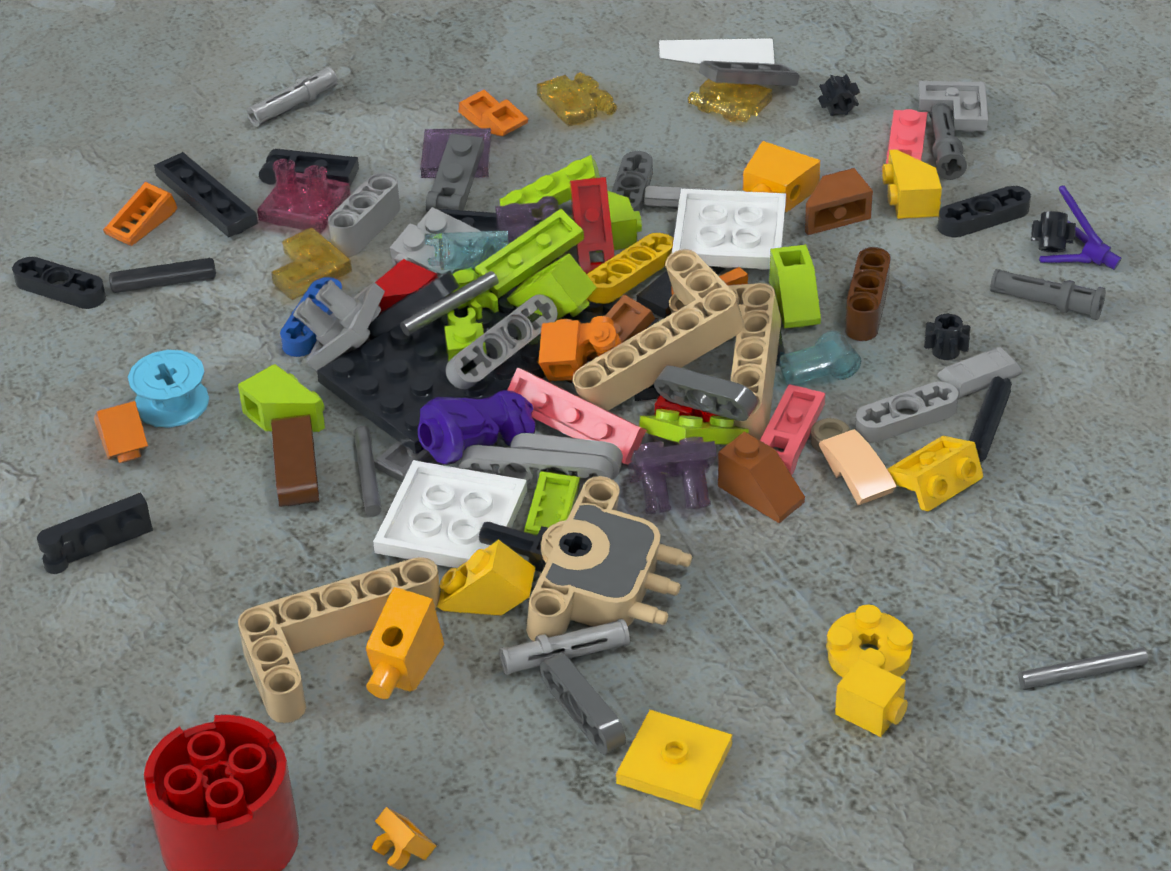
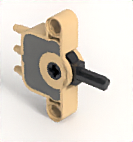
M603 476L592 477L585 482L567 520L560 521L549 528L541 526L537 536L492 522H484L479 533V541L483 544L491 545L500 540L517 554L529 557L528 562L535 566V570L539 573L540 577L530 596L526 631L532 641H535L536 636L546 634L548 638L565 634L571 620L593 627L615 622L619 619L625 620L627 627L634 619L651 624L665 625L668 613L658 610L657 607L642 603L647 589L676 596L681 585L667 577L654 574L657 560L676 566L689 567L692 555L684 553L680 549L660 544V532L652 522L617 511L619 486L614 480Z

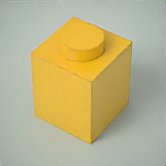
M859 658L837 685L835 715L882 737L892 723L897 725L902 720L907 710L908 701L904 699L906 680Z

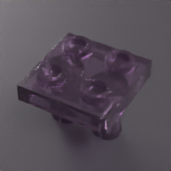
M690 437L680 440V445L664 447L663 442H649L640 445V450H634L628 465L630 482L642 481L646 514H656L658 510L656 497L658 499L659 513L671 510L666 478L682 476L686 509H695L697 505H699V508L711 505L705 473L709 472L717 457L715 441L704 442L703 437Z

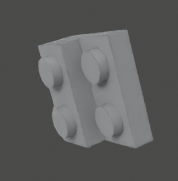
M432 207L417 226L410 223L390 246V253L394 266L402 259H405L437 273L439 277L449 270L454 274L456 271L468 267L472 269L491 246V237Z

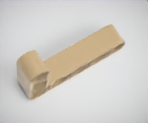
M682 249L673 252L666 259L665 266L673 291L685 307L576 370L572 381L578 396L609 411L653 385L666 366L671 365L682 368L735 337L742 331L744 322L734 291L694 251Z
M764 283L729 285L737 297L744 322L742 331L736 335L730 381L742 384L750 389L758 400L757 406L746 421L734 420V426L749 429L748 434L760 440L770 421L781 316L772 286ZM674 293L669 300L672 314L685 307Z
M422 557L412 558L245 610L238 619L243 652L270 718L276 722L289 723L299 719L306 710L301 673L293 654L373 630L394 587L432 598L436 608L440 597L438 569L434 561Z

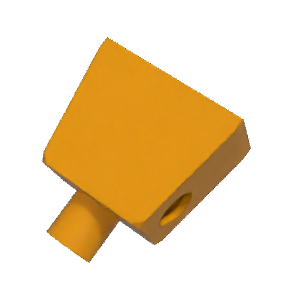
M762 141L744 169L743 190L745 192L786 193L785 212H788L809 197L815 190L820 180V160Z
M397 587L392 589L366 645L367 656L373 672L366 688L372 695L381 699H388L395 687L409 692L416 690L444 646V640L432 598Z

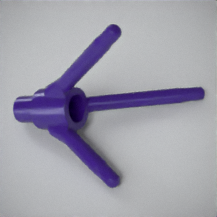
M1061 185L1059 187L1060 193L1085 231L1084 233L1076 227L1075 236L1085 246L1081 254L1040 256L1039 261L1041 263L1082 262L1089 264L1094 262L1099 266L1103 263L1115 270L1122 258L1111 252V247L1103 243L1067 188Z

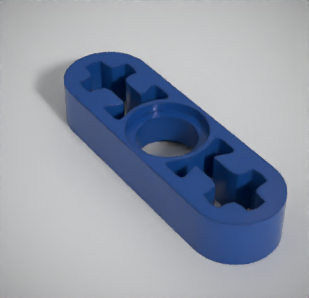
M331 277L315 280L309 286L296 308L301 302H305L307 298H310L319 308L328 315H331L333 312L315 297L319 290L330 280L342 290L341 282ZM293 311L280 331L282 349L289 356L301 357L311 353L317 341V335L298 318H295Z

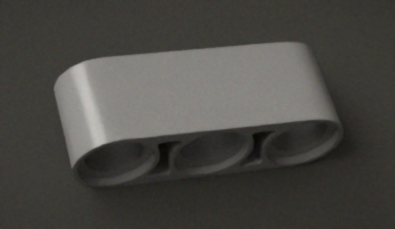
M386 172L373 174L329 216L328 224L331 247L335 254L344 257L356 255L399 213V191L395 175Z

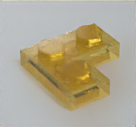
M311 227L282 241L284 253L293 262L272 271L271 275L273 284L291 300L304 296L309 286L315 280L324 277L338 279L352 272L351 260Z

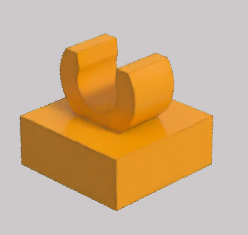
M388 807L375 820L386 833L379 835L375 839L372 849L384 856L392 846H395L393 855L386 863L397 870H401L407 865L411 853L426 860L436 848V845L408 818Z

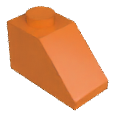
M132 401L96 411L94 421L107 458L117 457L118 463L141 458L140 450L146 449L148 444L136 402Z

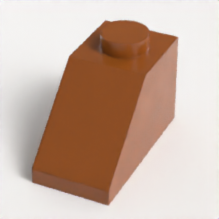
M855 168L824 175L806 203L805 233L807 235L871 219L873 190Z
M744 431L718 452V487L774 521L781 523L805 503L804 494L777 451Z

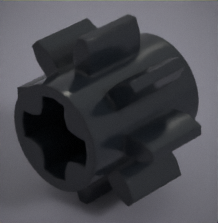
M845 74L843 77L830 75L825 84L819 85L823 95L818 97L822 108L827 107L830 116H833L835 113L848 115V112L854 106L859 105L855 95H858L860 90L856 82L851 83L848 74Z
M1057 211L1041 213L1040 221L1033 220L1031 241H1039L1038 249L1040 251L1064 252L1066 251V243L1073 244L1075 240L1076 223H1068V214Z
M941 314L935 318L934 323H926L924 348H932V354L938 359L953 360L959 356L960 351L968 352L971 327L970 325H963L962 319L957 315Z

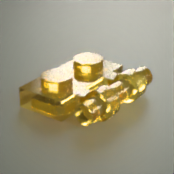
M582 72L577 73L572 81L566 75H562L537 84L538 97L568 127L596 118L597 109L602 112L605 111L608 115L614 114L617 110L613 97L606 90H601L598 82L592 76H586Z
M707 79L699 87V93L692 91L689 94L688 103L697 106L699 111L705 113L712 111L723 115V118L732 122L739 120L747 123L751 115L757 116L772 101V89L760 86L759 84L715 83Z

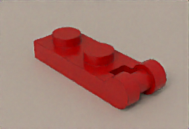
M606 177L571 180L569 182L573 220L584 231V240L576 244L578 265L586 275L615 256ZM602 251L603 261L590 262L589 252Z

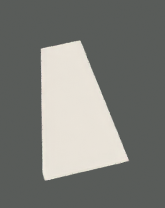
M773 38L659 40V56L663 59L701 64V61L703 62L704 60L775 64Z

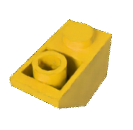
M889 150L888 164H883L882 178L884 185L888 184L889 205H894L897 218L938 217L942 187L936 167L899 150Z
M497 540L486 549L477 550L467 562L458 568H451L444 574L439 585L441 592L437 607L445 612L502 616L530 597L535 566L500 540Z

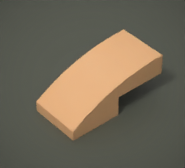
M855 429L820 441L819 446L835 477L843 476L857 505L891 494L897 487L879 456Z

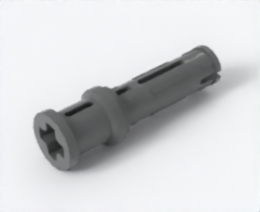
M937 103L931 107L932 112L929 113L936 140L932 152L937 160L936 169L938 175L946 180H954L965 173L967 162L962 155V142L955 136L950 107L945 103ZM945 163H947L949 171L946 170Z
M995 269L990 284L991 292L1054 305L1062 313H1067L1070 310L1088 314L1093 320L1099 319L1106 294V289L1103 287H1098L1097 290L1076 286L1075 282L1071 280L1064 281L1062 284L1054 283L1043 279L1009 273L1000 269Z

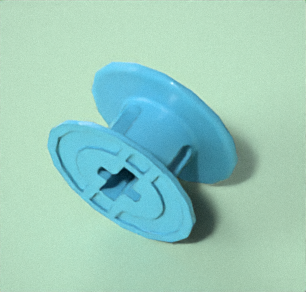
M163 350L141 358L132 366L128 375L130 388L137 394L135 402L140 419L154 427L165 428L185 425L197 419L207 409L210 400L207 388L201 384L205 373L202 361L194 354L182 350Z

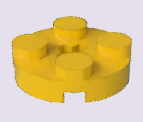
M862 605L857 608L856 612L840 617L830 627L827 633L826 644L828 661L831 668L841 677L848 673L859 658L901 677L910 666L914 636L912 631L897 618L882 613L874 605ZM863 644H873L877 646L878 650L871 647L866 650L861 648Z

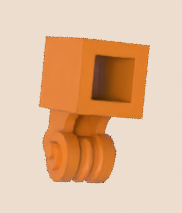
M597 316L592 318L591 323L580 324L579 320L572 321L569 319L542 323L538 363L549 382L573 380L576 370L587 364V356L596 352L599 357L621 344L622 341L614 328V321L606 316Z

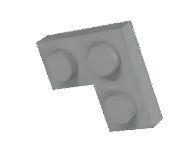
M919 81V110L932 112L931 107L933 105L945 103L952 111L954 130L965 132L987 131L988 110L985 82Z

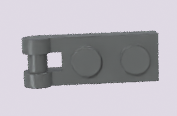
M450 133L432 189L426 197L427 211L432 207L435 209L464 210L485 147L483 137Z

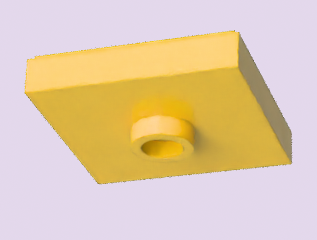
M649 710L616 772V784L701 810L732 746L733 735Z

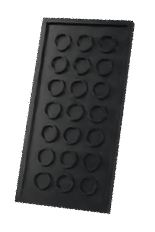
M556 258L555 260L547 264L545 267L549 266L550 264L554 263L560 258ZM520 284L498 298V312L494 313L490 308H482V319H476V323H482L484 333L518 308L511 305L507 298ZM621 297L605 304L589 301L590 304L576 316L572 317L568 313L557 320L569 319L572 321L579 320L580 324L591 323L592 318L605 316ZM470 307L455 308L454 315L459 318L466 317ZM532 313L527 318L533 323L542 315ZM447 314L409 336L404 334L400 325L392 328L389 332L381 334L317 370L318 382L394 439L401 442L406 448L408 447L414 454H417L424 450L418 438L420 409L430 400L436 397L490 398L499 391L508 389L517 367L540 378L546 377L538 363L541 333L475 385L468 389H460L455 387L446 376V366L449 359L444 327L448 326ZM508 324L507 330L509 335L513 339L521 340L522 334L520 329L514 324ZM485 342L486 355L491 359H497L496 348L491 343ZM472 359L461 368V371L467 374L477 364Z

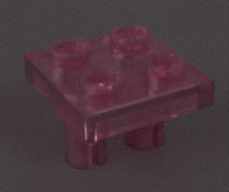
M287 159L275 161L273 170L275 172L276 186L257 209L259 221L322 234L328 226L329 216L351 195L349 183L327 179V170L322 166L318 168V165L309 166L305 169L304 174L295 172L296 166L294 161L289 160L288 164Z

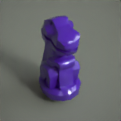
M508 390L499 391L490 398L483 399L436 397L420 409L418 438L422 447L429 451L438 463L445 465L453 464L462 457L467 447L473 445L493 446L497 441L499 432L508 446H510L512 439L518 434H535V421L532 418L533 405L522 395Z

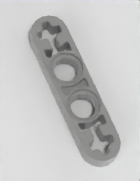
M535 295L450 359L446 366V376L449 381L460 389H468L538 336L541 333L542 323L555 322L558 313L554 302L545 295ZM539 309L543 315L531 323L527 317ZM508 324H514L520 329L522 334L521 340L513 339L509 335L507 330ZM483 342L491 343L496 348L497 359H491L484 353ZM473 359L477 366L467 374H464L461 368Z
M483 445L467 447L459 464L461 469L527 480V489L534 490L536 489L540 471L547 472L546 469L549 467L560 468L565 472V475L576 476L573 475V472L578 471L576 476L580 477L578 493L581 492L583 485L588 479L595 477L593 473L597 474V477L603 476L612 479L614 472L612 463L598 455ZM519 464L526 471L523 473L513 472L507 465Z

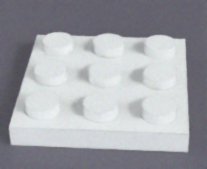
M681 189L672 253L682 249L692 250L708 266L756 268L759 270L770 269V249L782 247L786 193Z
M413 460L373 541L374 551L377 554L404 559L428 558L434 561L436 565L458 568L467 562L477 550H484L490 546L479 541L480 529L484 522H492L512 528L527 493V480Z

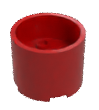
M214 715V722L200 724L185 731L179 726L156 745L147 760L144 780L163 862L168 871H282L287 866L297 848L299 827L286 756L276 739V734L271 729L256 720L243 716Z

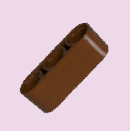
M865 248L859 252L847 297L845 333L856 341L872 340L879 331L889 287L891 261L888 251L882 248Z
M310 414L271 419L279 506L319 502Z

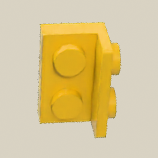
M948 436L939 437L887 468L896 486L916 492L920 509L924 511L934 509L983 478V471L975 442Z

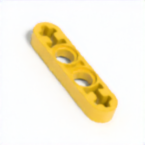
M651 233L589 272L587 276L597 288L587 299L594 303H610L664 268L666 259L672 254L674 238L664 233Z

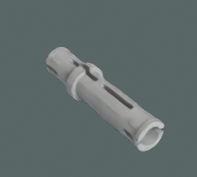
M325 67L307 78L302 76L292 86L247 108L248 118L254 126L258 127L267 120L290 110L300 103H309L315 100L316 96L323 91L337 86L338 83L336 81H338V78L330 67Z
M623 619L549 638L546 634L536 636L535 641L500 648V661L504 673L510 675L513 672L538 667L541 662L560 653L565 654L571 659L611 648L628 646L630 644V635L627 624Z

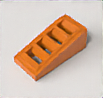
M145 182L103 229L104 233L127 245H134L178 209L172 193ZM135 220L137 221V224L135 225L131 222ZM125 227L129 229L130 232L126 233L121 231V229Z

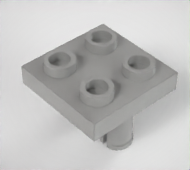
M330 280L319 290L315 298L333 312L331 315H328L319 308L310 298H307L305 302H301L294 311L293 316L298 318L317 335V341L306 363L317 371L329 362L331 363L344 356L347 349L351 346L354 348L361 346L370 334V331L367 329L369 324L381 311V307L378 305L385 291L373 282L355 297L351 298Z

